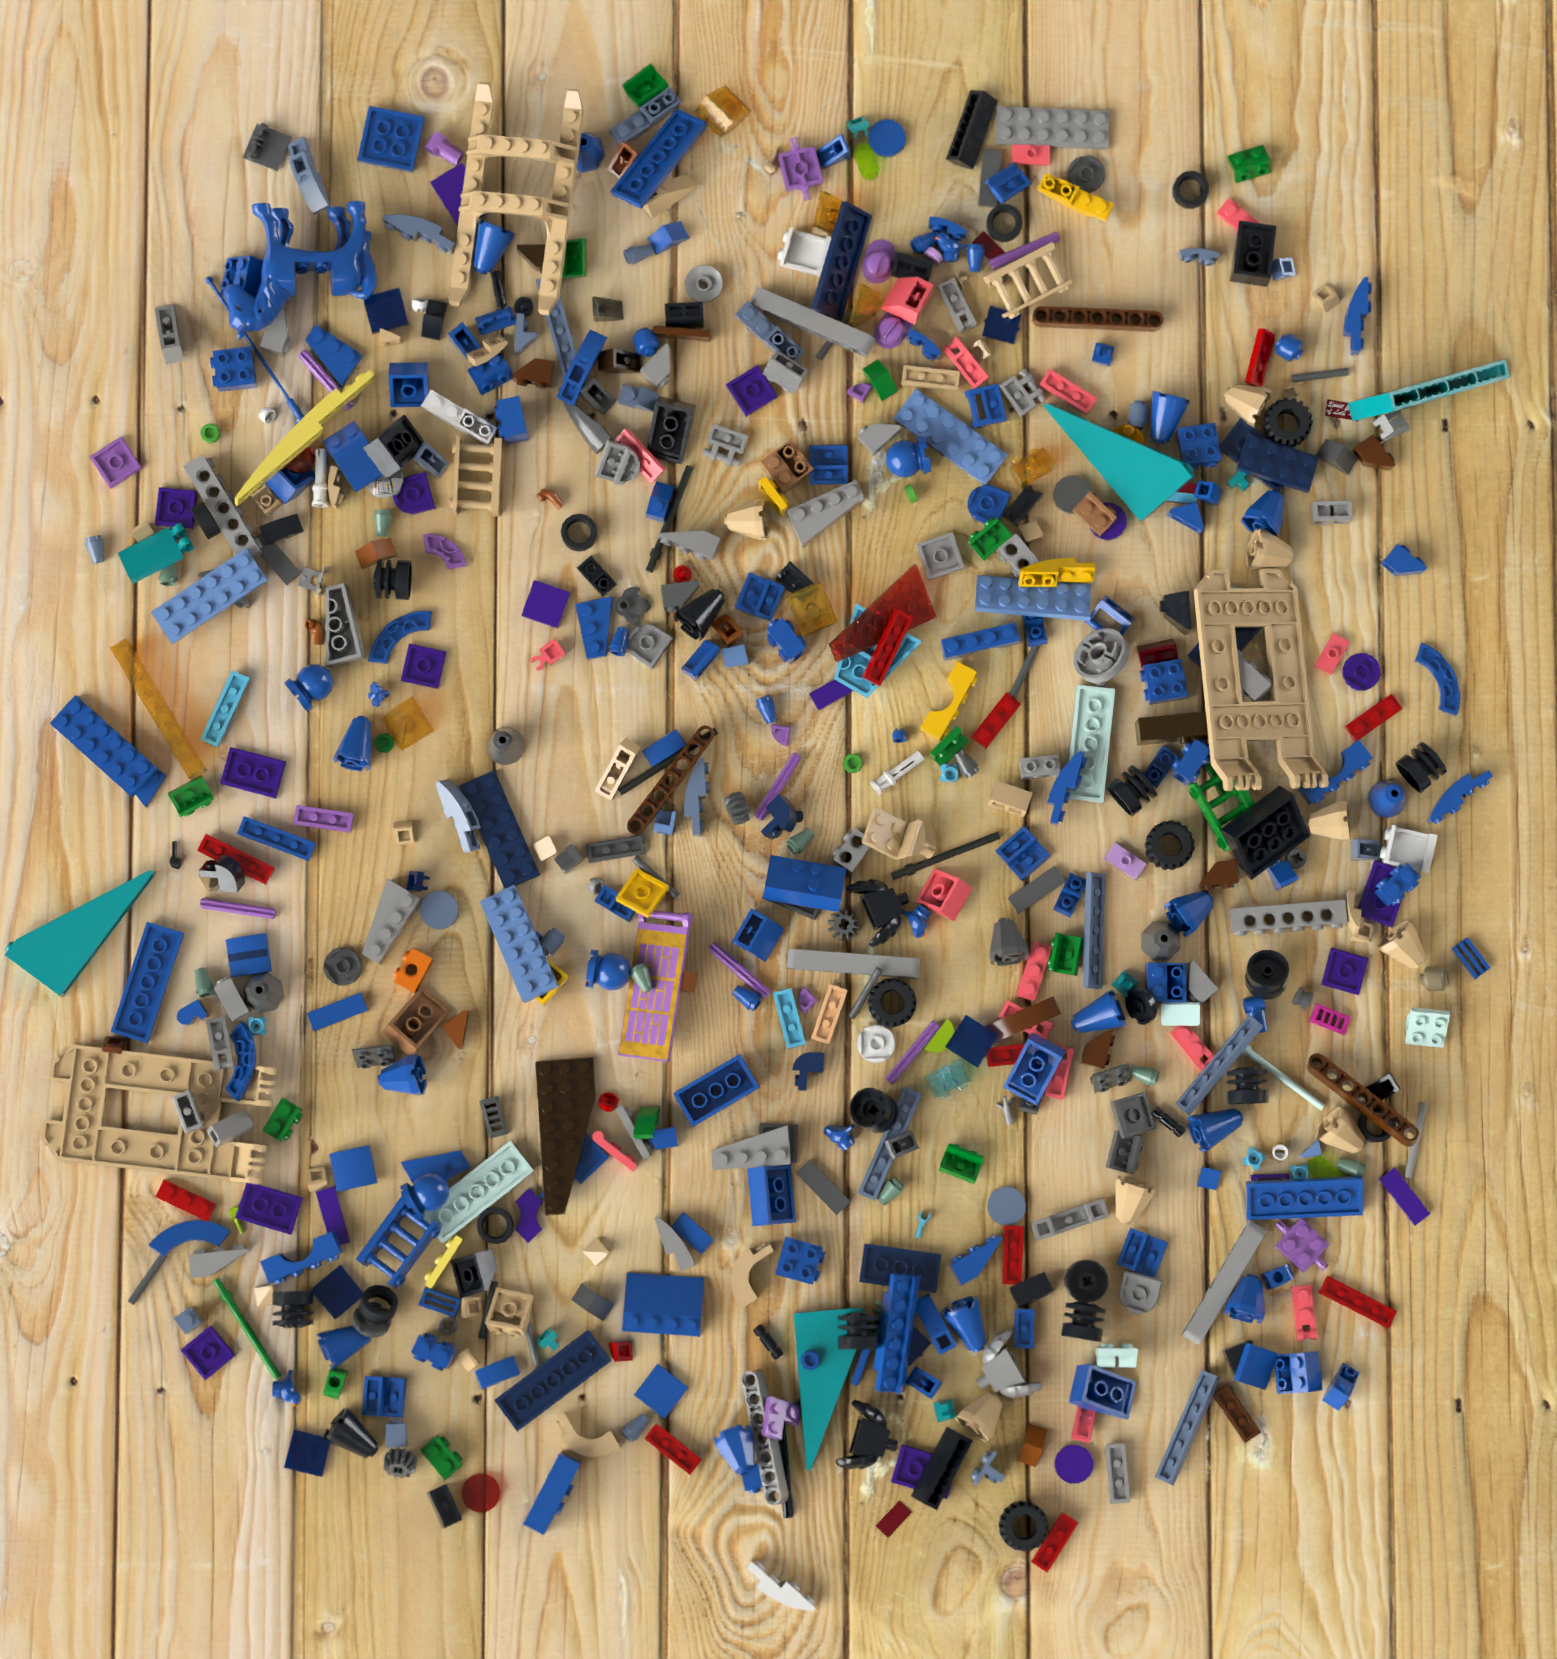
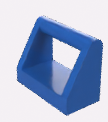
M1106 595L1091 612L1089 621L1084 622L1094 630L1103 629L1104 627L1093 619L1094 615L1101 608L1124 626L1119 632L1123 635L1135 618Z
M705 639L681 670L694 681H697L718 656L720 648Z

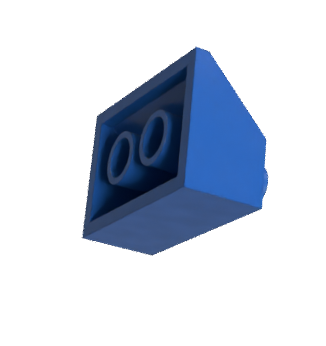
M791 1164L747 1168L752 1226L795 1223Z

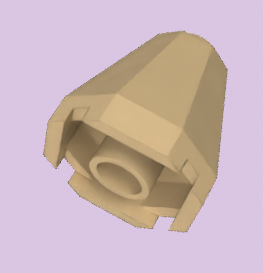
M1234 384L1232 387L1227 388L1224 397L1226 398V404L1248 425L1256 428L1257 423L1260 424L1269 409L1270 404L1267 401L1268 399L1272 400L1273 393L1264 387Z
M766 499L753 500L730 509L727 515H725L724 523L730 531L759 540H768L771 527L767 526L768 522H771L769 503L766 502Z
M1258 529L1254 531L1249 541L1248 548H1251V553H1246V564L1248 568L1252 569L1287 567L1289 563L1292 564L1295 554L1292 547L1267 530Z
M1339 801L1309 814V818L1306 819L1307 830H1310L1311 834L1340 841H1351L1348 802Z
M1404 920L1389 930L1391 933L1388 937L1384 934L1377 947L1381 952L1412 969L1415 967L1417 969L1424 963L1426 955L1415 927L1410 921Z
M1338 1106L1324 1118L1327 1120L1325 1125L1323 1126L1321 1123L1317 1129L1315 1138L1330 1146L1351 1153L1360 1152L1365 1146V1137L1349 1112Z
M1117 1176L1115 1182L1116 1217L1119 1218V1222L1130 1225L1131 1222L1135 1223L1152 1199L1155 1186L1151 1185L1149 1188L1146 1187L1147 1182L1128 1176H1124V1180H1121V1176Z
M987 1392L960 1411L955 1417L956 1421L965 1431L967 1428L972 1431L970 1435L986 1443L994 1434L1003 1406L1001 1397L994 1392Z

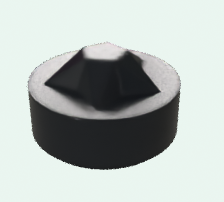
M521 297L515 302L516 313H524L525 317L532 314L534 306L531 299Z

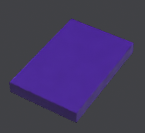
M463 163L458 164L430 182L457 226L460 215L459 207H461L462 200L460 197L463 192L466 170ZM484 213V214L480 215V218H482L483 216H485V215L488 214V213Z
M230 747L220 784L276 799L286 761Z
M1374 860L1357 909L1362 910L1361 917L1392 928L1401 901L1394 906L1392 904L1386 906L1374 891L1378 889L1376 885L1386 876L1388 878L1391 877L1390 872L1395 867Z
M246 1183L235 1218L291 1235L303 1198L260 1184Z
M902 1444L891 1482L914 1489L933 1453ZM951 1484L944 1496L945 1499H947Z

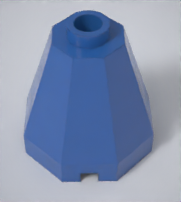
M589 132L581 133L577 170L585 173L598 169L605 157L601 139Z
M1267 490L1247 509L1241 522L1252 533L1254 529H1264L1276 536L1282 526L1285 499L1279 491Z
M1200 891L1174 898L1165 904L1164 908L1169 910L1166 915L1173 927L1179 932H1185L1183 936L1187 937L1197 930L1213 908L1214 901L1209 893Z
M416 1054L408 1055L382 1069L380 1075H378L379 1085L389 1091L417 1096L424 1095L427 1079L423 1080L426 1069L421 1056Z
M1247 1274V1277L1243 1276L1225 1305L1223 1312L1225 1315L1229 1312L1230 1318L1247 1323H1252L1253 1319H1256L1257 1323L1263 1322L1265 1305L1262 1281L1258 1280V1276Z
M736 1425L721 1431L718 1439L716 1436L713 1438L717 1451L735 1474H740L741 1476L750 1474L754 1468V1436L750 1425H746L747 1429H743L742 1425Z

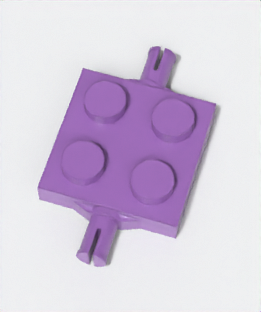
M794 137V140L790 138L792 149L786 153L778 154L786 192L802 190L803 200L807 201V198L811 200L809 188L823 184L815 146L799 148L798 138Z
M1299 1218L1289 1228L1281 1220L1275 1224L1283 1234L1274 1247L1302 1273L1313 1264H1316L1322 1271L1329 1266L1320 1257L1330 1244L1302 1218Z

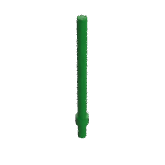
M220 1278L212 1281L221 1294L219 1295L221 1300L226 1302L273 1378L276 1380L281 1377L280 1372L234 1302L230 1290L226 1289Z

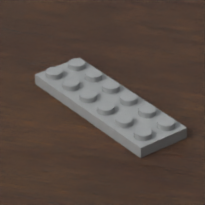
M997 106L995 145H1044L1053 148L1108 150L1109 111Z

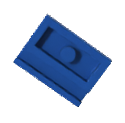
M1014 162L987 179L985 184L990 186L992 193L1003 204L1028 188L1031 182L1021 169L1016 167Z

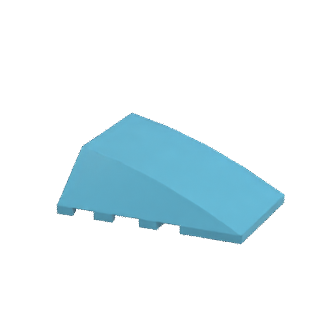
M856 603L834 679L868 698L878 686L862 678L888 622ZM908 633L905 634L884 680L922 641Z

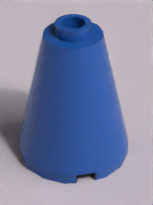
M480 220L473 265L477 267L476 271L485 275L487 272L491 273L516 233Z
M1153 391L1150 437L1154 438L1153 442L1164 445L1165 441H1170L1190 400Z
M358 716L353 718L334 754L333 761L335 763L337 761L341 762V767L355 771H362V768H367L366 771L371 768L372 723L368 721L367 717Z
M1393 780L1377 782L1373 785L1368 795V802L1372 811L1378 816L1385 818L1400 814L1405 808L1407 801L1404 788Z
M1113 990L1106 992L1074 1014L1073 1020H1071L1074 1031L1078 1030L1079 1033L1127 1025L1124 1022L1126 1018L1119 1000H1114L1115 992Z
M1235 1108L1192 1115L1188 1117V1120H1190V1123L1187 1124L1194 1144L1199 1143L1201 1146L1198 1149L1201 1152H1206L1241 1127L1243 1115Z
M972 1296L957 1300L952 1303L953 1307L950 1309L946 1306L942 1310V1314L966 1348L974 1353L983 1350L986 1338L977 1296L974 1299Z
M354 1325L316 1334V1337L321 1338L317 1341L325 1360L330 1359L332 1363L329 1365L331 1369L338 1367L371 1342V1338L360 1334Z

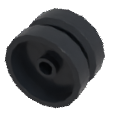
M1261 950L1254 953L1248 961L1245 974V984L1249 992L1255 997L1264 1000L1280 996L1285 991L1288 981L1289 964L1279 952L1273 950Z
M1080 1260L1073 1263L1067 1269L1064 1277V1286L1067 1293L1074 1300L1084 1303L1099 1300L1106 1293L1109 1285L1105 1268L1092 1260ZM1083 1278H1088L1089 1284L1084 1285Z

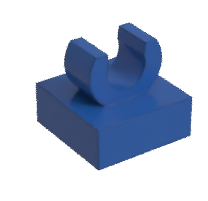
M1096 342L1091 362L1110 366L1114 347Z

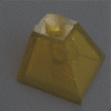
M859 283L849 326L855 328L876 316L877 310L881 311L883 300L880 299L881 293Z
M413 696L397 705L382 718L401 751L434 732Z

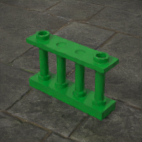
M1217 774L1200 786L1197 782L1189 783L1187 786L1190 789L1188 790L1190 796L1196 800L1217 838L1216 843L1223 851H1231L1226 844L1221 826L1249 809L1255 803L1247 790L1237 791L1235 789L1233 778L1232 791H1226L1212 801L1207 802L1203 792L1222 781ZM1236 797L1239 802L1238 807L1217 819L1212 809L1229 798Z

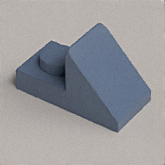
M524 313L516 314V355H520L539 338L538 333L524 332L528 331V319H525Z
M622 385L618 404L654 412L655 403L660 394L643 386H640L639 389Z

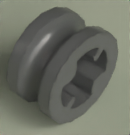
M445 1317L440 1321L439 1327L444 1334L450 1335L456 1331L457 1323L453 1318ZM445 1321L453 1322L454 1325H452L453 1329L451 1331L443 1329Z

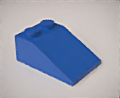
M355 421L322 441L356 493L383 476L363 449L369 442Z
M1031 1033L1003 1088L1038 1105L1066 1050Z
M1092 1364L1077 1365L1069 1403L1087 1410L1127 1420L1130 1416L1137 1382Z

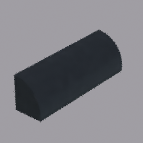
M970 90L946 157L947 161L963 168L974 169L998 101L983 90Z
M946 1427L911 1497L937 1510L973 1440Z

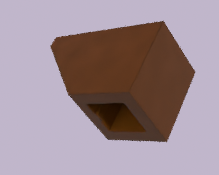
M535 358L513 373V381L520 386L532 384L539 389L551 387L555 366L554 361Z
M1374 435L1368 437L1352 450L1362 466L1388 471L1395 466L1394 457L1384 450L1382 441Z
M1236 859L1216 862L1198 884V888H1204V891L1215 890L1216 886H1223V889L1234 888V884L1239 882Z
M1113 1030L1104 1032L1084 1045L1080 1064L1104 1069L1105 1065H1109L1111 1054H1108L1109 1046L1113 1047L1115 1035H1112Z

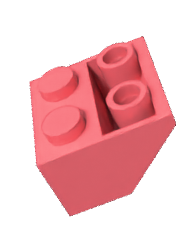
M919 277L898 278L881 309L915 325L931 298L934 284Z

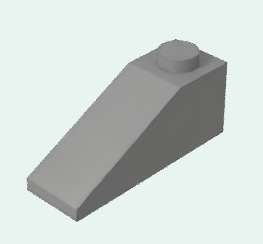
M170 304L155 308L160 345L166 364L184 361L183 345L174 305Z
M285 304L272 324L266 326L260 343L262 350L284 357L285 352L288 353L291 346Z

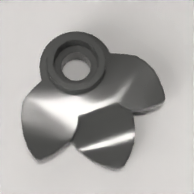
M639 587L626 589L622 597L617 598L613 603L614 611L618 615L623 616L626 622L630 624H640V614L647 612L651 607V604L646 599L639 597ZM620 603H624L626 609L621 608Z

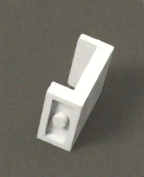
M790 226L789 231L784 233L783 242H786L784 249L780 248L778 254L780 266L820 277L831 237H819L794 230V227Z
M1392 824L1389 829L1386 828L1384 839L1386 840V845L1381 848V863L1394 867L1399 864L1405 865L1409 863L1416 872L1427 874L1430 871L1438 835L1411 831Z

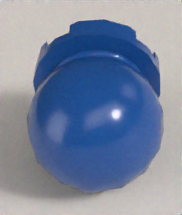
M916 437V442L914 443L909 440H900L891 445L887 450L885 463L892 474L908 478L915 475L919 470H922L923 474L931 472L929 457L925 458L924 453L926 451L925 448H927L925 437Z
M309 664L298 672L296 680L292 681L289 678L284 682L294 697L298 694L299 697L297 699L307 712L314 708L311 705L312 701H320L330 694L334 683L330 671L320 664Z
M591 949L590 955H593V957L588 961L586 980H589V982L586 981L585 987L593 988L594 984L597 983L601 988L609 991L623 988L631 977V967L628 960L617 953H606L600 956L599 950Z
M434 1173L419 1176L414 1181L413 1186H410L409 1183L400 1186L401 1190H403L401 1195L408 1209L412 1207L416 1213L413 1215L416 1220L425 1217V1210H439L447 1203L449 1197L448 1183L442 1176Z

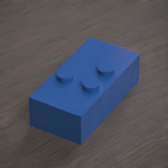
M771 855L763 899L839 912L846 868Z
M739 1054L673 1094L692 1127H695L761 1087L743 1056Z
M563 1452L559 1453L523 1525L542 1535L546 1533L555 1514L559 1515L565 1504L562 1502L564 1496L570 1495L574 1487L571 1485V1482L582 1462Z

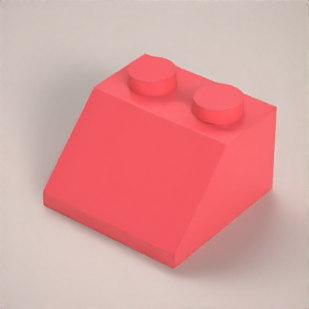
M934 868L916 902L942 917L955 921L973 888L959 878Z

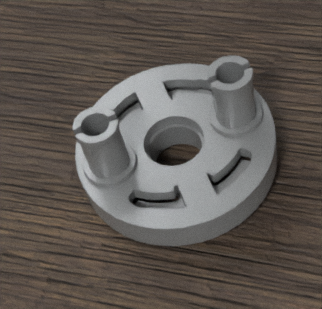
M1103 628L1087 635L1078 645L1074 655L1075 669L1086 681L1094 683L1097 687H1104L1107 681L1116 676L1125 666L1129 656V645L1126 639L1114 629ZM1104 651L1100 658H1096L1100 652Z

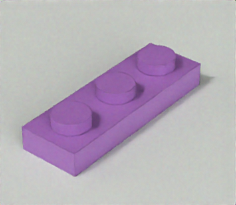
M296 805L293 824L351 833L354 814Z

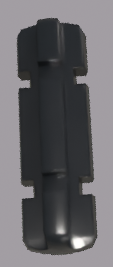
M494 270L491 272V278L493 280L495 298H497L496 304L497 307H505L507 302L506 297H504L505 291L503 281L501 280V271Z
M1156 1107L1152 1111L1153 1117L1159 1119V1122L1170 1131H1174L1173 1133L1177 1137H1181L1184 1134L1185 1129L1181 1125H1177V1122L1168 1114H1164L1162 1109Z
M760 1324L754 1328L753 1332L757 1337H760L759 1340L768 1351L772 1352L771 1356L776 1360L783 1355V1351L780 1347L777 1348V1343L768 1332H765V1327Z

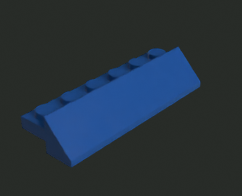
M890 1275L889 1290L883 1294L878 1331V1349H876L873 1368L877 1370L876 1391L896 1392L898 1394L905 1391L921 1275Z

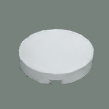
M870 1025L863 1029L858 1036V1052L868 1062H884L894 1052V1036L889 1029L882 1025Z

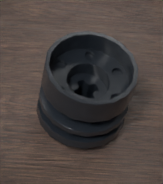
M378 559L373 579L376 598L382 599L383 590H385L386 599L390 598L391 591H395L396 600H409L412 584L411 561L398 560L396 568H393L392 561L387 559L386 568H384V560Z
M1424 742L1416 745L1417 749L1413 748L1411 750L1413 758L1406 754L1395 763L1403 778L1419 793H1422L1432 785L1429 777L1438 780L1440 778L1439 775L1442 776L1447 772L1438 754Z
M1131 765L1128 768L1130 774L1125 771L1122 773L1125 783L1116 778L1107 786V789L1120 807L1133 817L1142 809L1140 799L1148 804L1150 802L1148 796L1154 799L1158 794L1148 777Z
M1239 1067L1227 1071V1076L1236 1077V1080L1227 1081V1084L1236 1085V1089L1227 1091L1228 1104L1269 1103L1268 1090L1259 1088V1084L1268 1082V1079H1259V1075H1268L1267 1069Z
M864 1088L852 1097L849 1113L857 1125L874 1133H884L890 1130L896 1123L898 1106L891 1096L875 1088Z
M313 1291L272 1292V1305L281 1306V1311L272 1313V1316H281V1320H273V1325L283 1328H303L314 1324V1319H305V1315H314L313 1311L305 1310V1306L313 1304Z
M1084 1302L1066 1303L1065 1308L1074 1310L1073 1314L1064 1312V1316L1072 1318V1322L1062 1324L1061 1336L1101 1342L1103 1329L1096 1327L1095 1322H1104L1105 1319L1097 1318L1096 1314H1105L1106 1309L1096 1304Z
M848 1312L838 1315V1321H846V1325H838V1329L846 1330L845 1335L838 1336V1349H878V1336L870 1334V1330L877 1329L878 1325H870L869 1323L870 1320H878V1315L867 1312Z

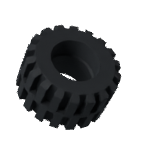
M1286 397L1283 400H1277L1269 407L1263 418L1265 436L1269 437L1273 442L1292 448L1297 444L1300 445L1310 433L1311 426L1313 425V420H1311L1312 413L1308 412V406L1304 407L1302 405L1304 402L1301 400L1297 402L1296 398L1289 400ZM1281 414L1294 416L1298 422V429L1294 432L1281 430L1277 423L1278 416Z
M1169 820L1168 822L1163 821L1157 824L1146 837V856L1150 858L1149 861L1151 863L1153 862L1157 868L1161 867L1162 870H1174L1182 867L1191 858L1195 848L1192 832H1189L1187 830L1188 827L1181 825V822L1178 821L1173 822V820ZM1170 834L1179 840L1181 849L1177 855L1166 856L1160 851L1159 840L1162 836Z
M887 978L878 982L871 990L868 999V1009L872 1018L877 1023L885 1027H897L911 1019L916 1010L917 999L914 990L904 980ZM894 991L902 996L904 1005L900 1012L889 1014L882 1009L881 998L887 992Z
M1018 1501L1004 1509L1003 1514L1000 1516L999 1532L1002 1539L1011 1548L1021 1552L1032 1551L1034 1548L1041 1546L1040 1544L1046 1540L1045 1537L1048 1535L1049 1523L1045 1513L1036 1504L1028 1501ZM1022 1514L1029 1515L1035 1522L1034 1532L1026 1538L1018 1537L1012 1529L1014 1519Z

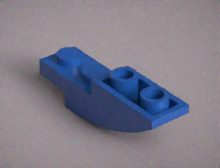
M1364 277L1356 288L1345 314L1343 336L1350 337V355H1358L1364 348V339L1361 338L1364 320H1361V318H1366L1368 313H1371L1372 306L1371 301H1368V294H1371L1372 289L1371 283H1368V277Z
M591 329L589 330L568 369L556 398L575 406L581 393L580 391L583 389L590 372H592L608 337Z
M1079 751L1064 766L1050 791L1047 803L1054 806L1050 820L1051 825L1058 826L1059 822L1064 820L1065 811H1062L1064 803L1068 804L1070 796L1067 790L1075 791L1076 787L1081 785L1082 776L1079 774L1081 768H1085L1087 761L1083 751Z
M1488 770L1475 779H1472L1468 773L1456 781L1435 803L1427 819L1428 824L1433 821L1437 824L1445 819L1444 815L1446 813L1454 814L1462 809L1460 805L1464 801L1461 796L1466 798L1474 793L1473 788L1479 786L1481 789L1489 784L1488 779L1493 777L1491 772Z

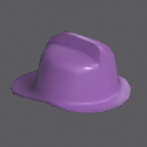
M879 239L873 241L866 250L862 272L864 277L871 283L879 284L885 282L891 275L896 251L890 242Z
M886 312L874 329L875 340L884 348L891 349L897 347L907 336L909 329H912L913 324Z

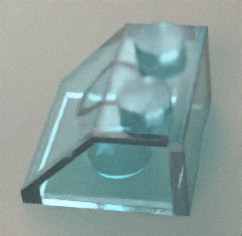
M961 1059L925 1077L934 1098L939 1097L940 1100L951 1095L949 1091L955 1088L957 1091L968 1087L967 1082L970 1081Z

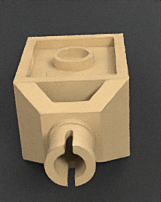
M877 807L872 809L861 843L894 860L915 854H921L929 859L934 854V851L930 849H936L934 844L925 841L926 832L922 820L919 819L907 823Z

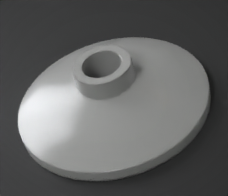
M700 265L694 267L686 276L685 289L688 295L697 302L703 301V303L713 301L722 291V277L711 266ZM701 283L708 285L706 288L700 287Z

